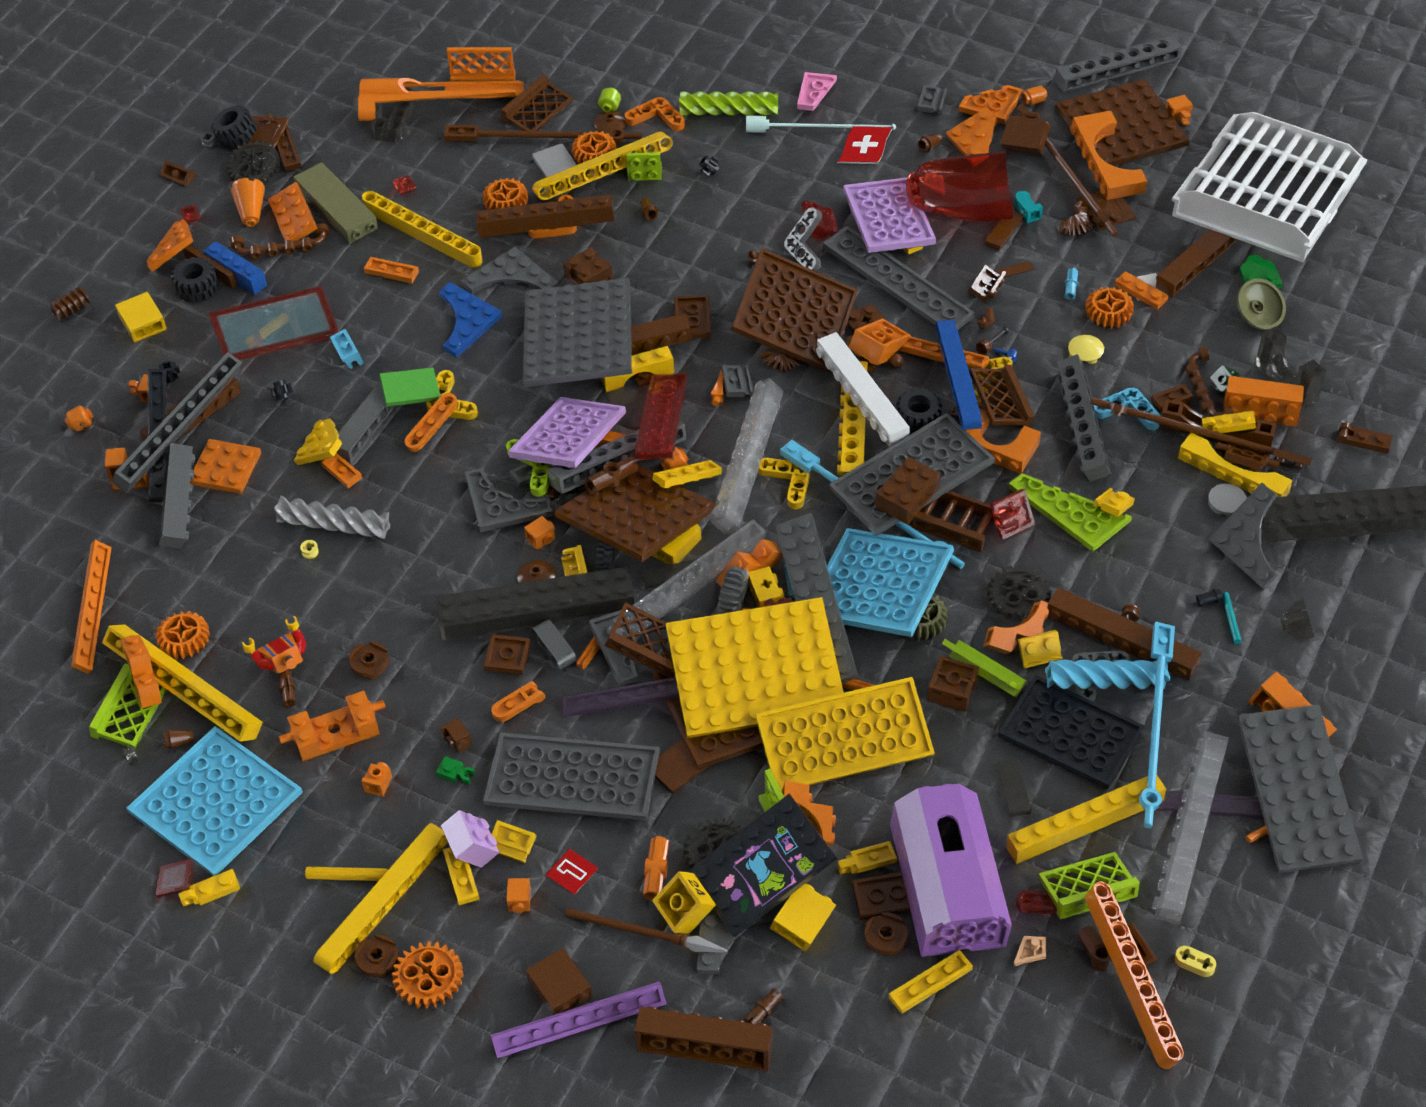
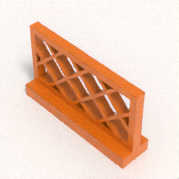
M447 47L450 82L515 81L516 72L513 63L512 47ZM451 53H458L461 56L456 59ZM474 53L477 56L472 59L467 54ZM490 53L493 56L488 59L484 54ZM508 53L509 56L504 59L500 54ZM465 58L469 63L465 65L460 61ZM481 58L485 63L481 65L476 61ZM497 58L501 63L497 65L492 61ZM457 64L462 69H453V67ZM473 64L478 69H470L469 67ZM489 64L494 69H486L485 67ZM505 64L510 69H502L501 67Z

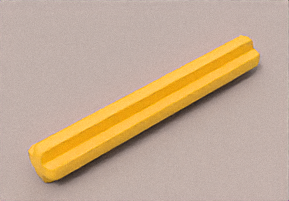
M306 867L305 876L306 879L379 881L388 869Z

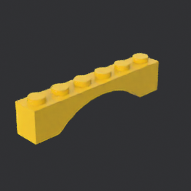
M1192 432L1180 446L1178 459L1232 485L1238 486L1250 494L1261 483H1264L1278 496L1272 503L1278 507L1290 492L1293 480L1276 472H1253L1234 466L1219 456L1208 440Z

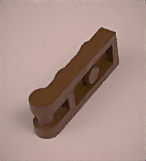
M1345 422L1340 424V433L1337 435L1339 443L1389 453L1393 435L1352 427L1349 423Z

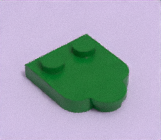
M1250 255L1247 257L1246 262L1241 265L1239 273L1244 284L1252 279H1264L1274 284L1278 289L1282 288L1283 283L1272 261L1264 260L1259 255Z

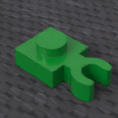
M446 756L436 771V776L454 783L458 778L467 785L470 784V778L465 776L475 775L473 768H464L463 762Z

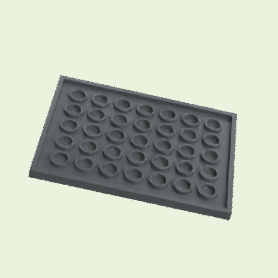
M629 278L525 291L524 387L632 374Z

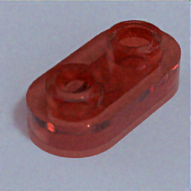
M1023 890L1017 895L1016 905L1023 912L1047 915L1057 912V907L1048 892Z

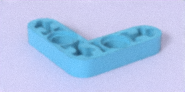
M1127 388L1101 399L1108 402L1119 401L1121 405L1139 410L1138 407L1142 406L1147 409L1144 412L1160 416L1150 402L1136 388ZM1094 405L1098 419H1104L1113 415L1111 414L1112 410ZM1138 418L1149 430H1156L1160 427L1159 423Z

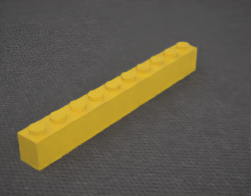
M126 625L108 626L102 643L127 660L120 640L130 635L139 634ZM141 636L149 652L153 674L160 685L238 741L256 740L263 723L261 720Z

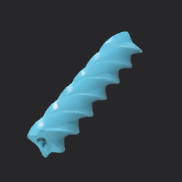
M1050 660L1049 665L1045 668L1047 688L1055 683L1060 688L1066 689L1075 683L1081 689H1086L1094 683L1101 689H1106L1112 684H1115L1120 689H1126L1133 683L1139 689H1145L1150 684L1155 686L1157 661L1137 660L1131 662L1128 660H1118L1112 662L1109 660H1098L1093 662L1090 660H1078L1073 662L1071 660H1058L1054 662ZM1166 661L1163 689L1165 688L1166 682L1170 681V676L1168 673V662Z

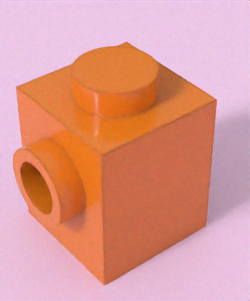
M543 516L524 527L526 540L536 550L550 544L555 539L554 524L551 521H547Z

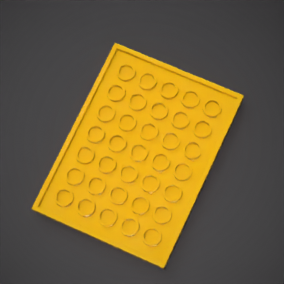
M822 597L666 623L687 738L758 726L755 717L756 713L844 693Z

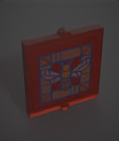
M192 858L160 866L159 879L156 881L158 884L156 897L160 898L190 890L191 877L194 875L192 872L194 860Z

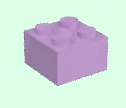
M458 810L441 825L456 859L482 868L499 853L496 846L497 842L488 829L489 824L483 818L480 819L470 813Z

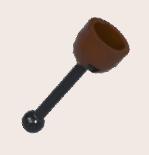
M1003 327L1002 331L989 341L986 339L979 341L976 344L977 351L981 355L989 353L992 349L991 343L1004 333L1007 334L1009 328Z

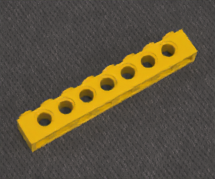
M859 361L867 371L868 362ZM841 384V393H844V395H841L840 406H844V409H840V420H843V423H839V434H842V437L839 436L838 448H842V451L838 450V462H841V465H837V476L842 477L864 463L866 417L862 415L861 409L853 403L852 397L844 391Z

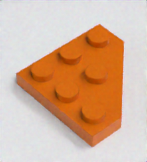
M1006 85L1002 86L1000 90L994 91L991 89L980 92V95L965 96L959 105V111L975 115L987 107L996 116L997 123L1005 125L1009 115H1011L1020 100L1023 89Z
M986 107L946 132L947 138L973 165L988 157L989 146L994 135V127L997 123L996 116Z
M184 219L176 221L171 226L172 228L169 229L153 253L148 257L146 262L152 272L193 242L189 226Z

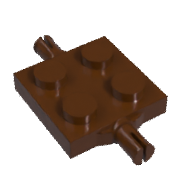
M1219 441L1216 445V449L1226 452L1224 459L1229 460L1231 464H1241L1247 466V469L1252 471H1261L1264 466L1278 469L1280 462L1269 459L1270 454L1234 444L1227 445Z

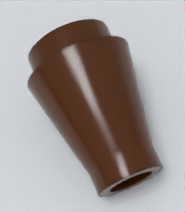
M939 133L922 136L918 140V148L922 152H929L942 142V136Z
M643 198L640 202L642 216L644 219L652 221L658 216V208L648 198Z
M168 729V732H163L165 748L173 749L189 742H194L193 730Z

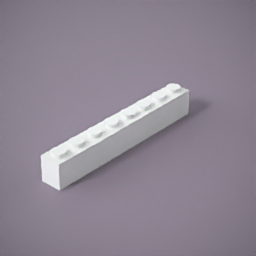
M835 332L818 339L816 348L818 357L822 358L827 369L834 373L835 379L840 381L844 391L849 393L853 403L861 409L862 415L868 418L871 427L877 430L881 440L891 447L909 436L910 427L838 333Z

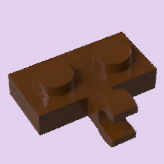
M1182 384L1152 395L1151 401L1162 412L1166 399L1188 403L1193 401V395Z

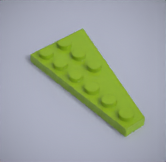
M1020 474L1009 483L1008 488L1092 552L1132 520V516L1125 514V516H1114L1101 510L1100 506L1094 507V501L1071 492L1067 494L1062 492L1061 488L1056 486L1053 488L1044 485L1043 481L1025 474Z

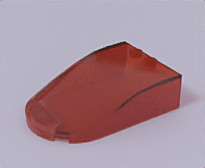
M1005 151L931 160L919 165L918 169L914 173H910L907 178V197L916 208L922 211L969 221L985 222L1013 219L1012 197H1010Z

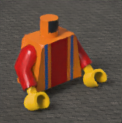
M293 616L295 622L289 624L287 619L285 620L288 629L293 631L292 634L289 632L255 650V643L252 638H249L250 645L248 646L242 642L244 652L251 653V658L260 669L282 673L288 669H294L297 664L303 661L301 655L304 654L307 644L301 630L298 629L299 622L296 616Z

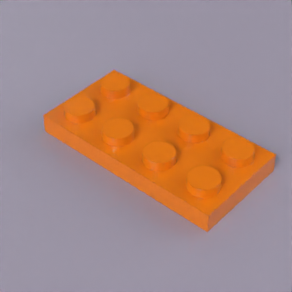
M294 182L268 199L285 241H299L318 229L297 182Z

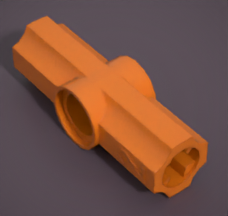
M661 836L651 838L649 856L645 860L643 897L650 901L663 889V882L667 877L669 840Z

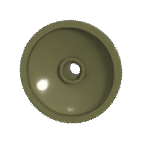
M1252 279L1243 284L1238 292L1237 306L1243 319L1254 328L1270 330L1283 321L1286 313L1285 300L1280 290L1271 282L1264 279Z

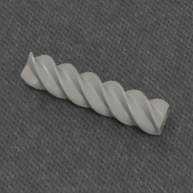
M280 496L278 504L274 507L276 522L279 523L287 522L292 525H306L307 527L324 528L329 531L340 530L348 534L359 533L363 536H377L385 539L386 533L390 529L389 512L378 516L371 509L360 513L355 507H348L342 510L337 504H331L325 508L318 501L307 505L300 498L289 502L284 496Z

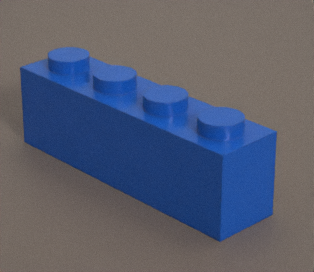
M215 241L203 250L206 256L232 271L236 284L251 294L256 295L267 286L263 270Z

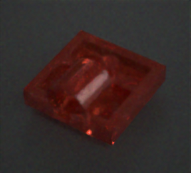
M806 200L802 202L803 214L808 208H816L822 213L821 221L812 232L815 239L820 240L827 235L833 236L839 232L833 209L818 205L815 202Z
M1020 489L990 503L998 535L1001 539H1006L1035 525L1027 493L1024 489Z

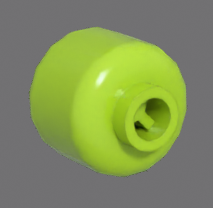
M605 88L599 96L598 105L605 112L616 111L621 95L614 88Z

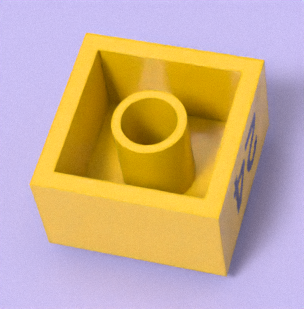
M678 871L652 900L672 931L682 934H690L716 906L695 874Z

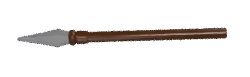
M570 908L566 910V917L668 941L682 947H687L694 952H728L726 949L699 936L672 934Z

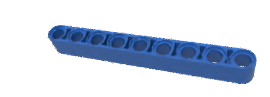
M955 320L936 321L937 337L961 428L963 431L981 429V414Z

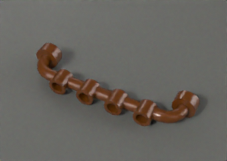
M324 223L316 225L318 229L315 232L318 237L315 239L304 237L301 241L286 240L281 244L270 242L267 246L252 245L250 248L244 249L243 237L233 236L230 239V246L238 254L250 255L252 259H259L261 253L267 252L269 256L275 257L280 250H285L286 254H293L295 248L301 247L303 251L309 252L312 250V246L321 244L329 235V226Z
M1206 346L1198 348L1199 352L1190 356L1188 360L1189 366H1186L1188 377L1193 376L1191 378L1193 389L1198 388V390H1195L1198 401L1203 400V402H1200L1203 413L1208 412L1211 417L1233 414L1231 406L1224 407L1223 412L1215 411L1213 401L1210 399L1208 389L1205 387L1203 377L1196 363L1198 359H1201L1202 362L1209 360L1208 350Z

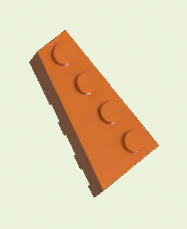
M1277 671L1258 688L1248 701L1252 706L1256 704L1262 708L1261 712L1312 705ZM1323 716L1327 734L1330 737L1337 729L1331 721Z

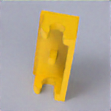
M581 545L563 550V555L571 554L561 557L568 590L589 586Z

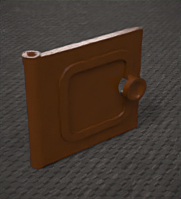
M271 114L253 116L257 124V130H255V134L250 140L239 147L237 146V150L275 153V147L290 119L272 117Z
M1100 191L1090 193L1113 226L1136 219L1135 214L1123 197L1106 200L1104 194H1101ZM1083 196L1076 198L1077 203L1083 201L1082 207L1088 205V208L1091 209ZM1092 209L1088 212L1093 214L1094 217L1097 216ZM1094 217L1091 218L1094 220L1093 224L1098 231L1106 229L1103 225L1099 226Z

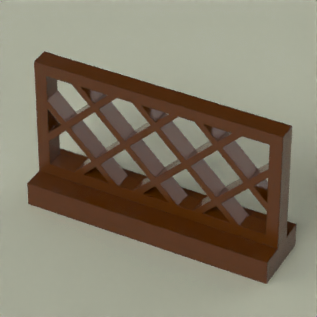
M543 74L501 109V121L505 124L510 122L522 131H539L573 101V98L548 82V77ZM549 88L554 93L545 94L544 91ZM536 98H543V102H534ZM545 98H554L555 102H546ZM557 98H564L566 101L557 102ZM533 107V111H524V108ZM535 107H544V111H535ZM546 107H556L554 111H547ZM522 116V120H515L514 117ZM524 116H534V120H525ZM536 116H545V119L536 120ZM535 124L532 130L526 127V125Z
M1005 364L1003 369L970 368V377L991 425H1020L1021 429L1023 426H1031L1035 416L1012 365ZM977 375H981V376L984 377L985 379L982 380V379L979 378ZM992 375H999V380ZM987 380L996 384V386L994 387L991 384L987 383ZM982 386L990 390L991 392H986L985 390H983ZM1000 387V388L1004 389L1005 393L1002 392V391H1000V390L997 389V388ZM995 393L996 395L1000 396L1002 399L999 400L998 398H996V397L993 396L992 394ZM988 399L997 405L993 406L988 402ZM1004 400L1008 401V402L1011 404V406H1009L1008 404L1004 403L1003 401H1004ZM1000 406L1008 412L1005 413L1002 410L998 409V407ZM993 413H996L1002 418H995ZM1012 413L1016 416L1017 419L1011 417L1009 414Z
M625 602L604 646L676 681L673 662L670 657L671 652L668 651L665 642L669 641L668 638L663 639L660 630L666 629V622ZM628 610L634 613L636 619L627 621L624 615L625 611ZM648 620L652 622L654 628L645 630L642 621ZM638 623L641 631L632 634L629 625ZM625 626L628 635L621 636L615 632L617 628ZM656 632L659 640L650 643L647 634ZM643 635L646 644H637L634 637ZM661 644L664 653H655L652 646Z

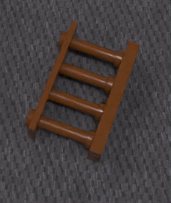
M948 491L927 504L923 512H918L911 520V527L982 552L985 535L982 533L990 520L998 522L1000 508ZM936 502L947 505L940 519L930 516ZM954 508L965 511L958 525L947 522ZM972 514L982 517L975 531L965 528Z

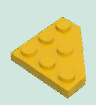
M330 418L319 420L314 424V429L305 438V443L298 449L297 455L293 460L297 465L335 456L342 442L335 428L336 425Z

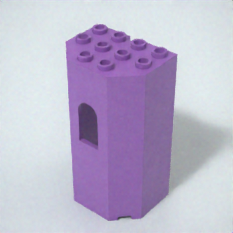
M944 784L942 786L917 788L895 801L890 827L921 957L952 954L962 949L977 951L1006 947L1012 924L977 793L960 784ZM956 821L964 850L944 852L937 822Z

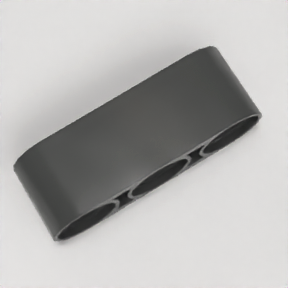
M549 619L531 628L534 639L557 670H561L577 661L574 651Z

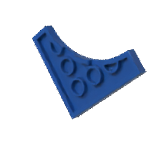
M451 282L438 292L439 297L447 302L455 312V328L450 338L443 344V350L456 358L503 317L501 310Z

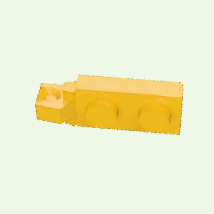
M1254 411L1203 418L1202 427L1218 431L1219 433L1255 429Z
M887 841L851 851L846 856V859L837 861V868L840 874L850 872L855 874L897 863V856L891 842Z
M230 869L193 884V886L191 885L187 890L179 893V898L183 907L192 903L203 905L238 891L241 888L234 870Z

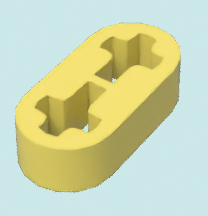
M1181 946L1176 950L1175 963L1179 967L1202 977H1210L1214 974L1216 960L1212 956L1189 946ZM1184 954L1188 955V958L1186 960L1182 959V956H1184ZM1205 963L1209 964L1207 969L1203 968Z

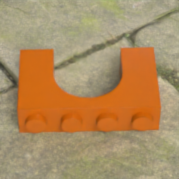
M979 408L982 428L966 431L995 458L993 464L1022 474L1040 444L1041 432L1023 426L1017 438L1010 444L993 445L982 437L989 426L990 420L986 411Z

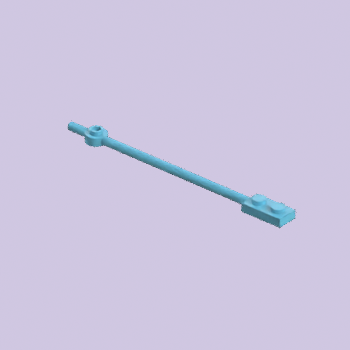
M791 440L780 449L781 456L806 473L814 470L830 482L838 479V477L819 465V457L795 441ZM901 521L895 524L915 539L933 542ZM935 541L936 543L947 544L943 541ZM954 555L949 560L959 569H962L965 565L963 561Z
M1155 622L1153 625L1151 658L1157 659L1148 781L1147 789L1143 790L1139 797V803L1145 809V828L1153 827L1154 810L1162 802V797L1155 788L1165 661L1171 662L1173 658L1175 626Z

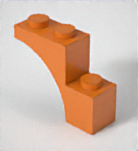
M761 539L751 554L737 551L716 582L722 587L727 570L731 566L741 567L748 572L769 566L770 568H776L784 557L781 547L775 541Z
M1044 601L1035 602L1028 617L1015 627L1002 628L993 626L988 628L983 647L1007 654L1015 649L1017 645V639L1015 638L1021 639L1043 633V622L1049 613L1047 609L1048 603Z
M140 634L130 635L121 639V646L131 671L141 707L146 708L162 703L158 682L153 674L149 652Z
M785 781L781 790L783 796L785 797L790 793L827 845H833L835 833H832V827L835 826L836 815H833V806L811 803L812 793H809V784Z

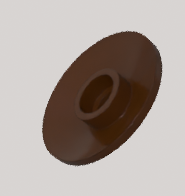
M615 111L603 112L595 118L594 127L598 132H609L613 128L624 129L626 127L625 116Z
M541 560L525 563L517 574L519 585L531 592H540L548 589L556 578L553 566Z

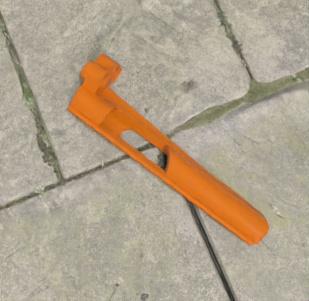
M410 78L361 79L358 97L359 121H374L376 119V103L427 99L517 97L524 91V82H419ZM445 86L444 91H408L404 88Z

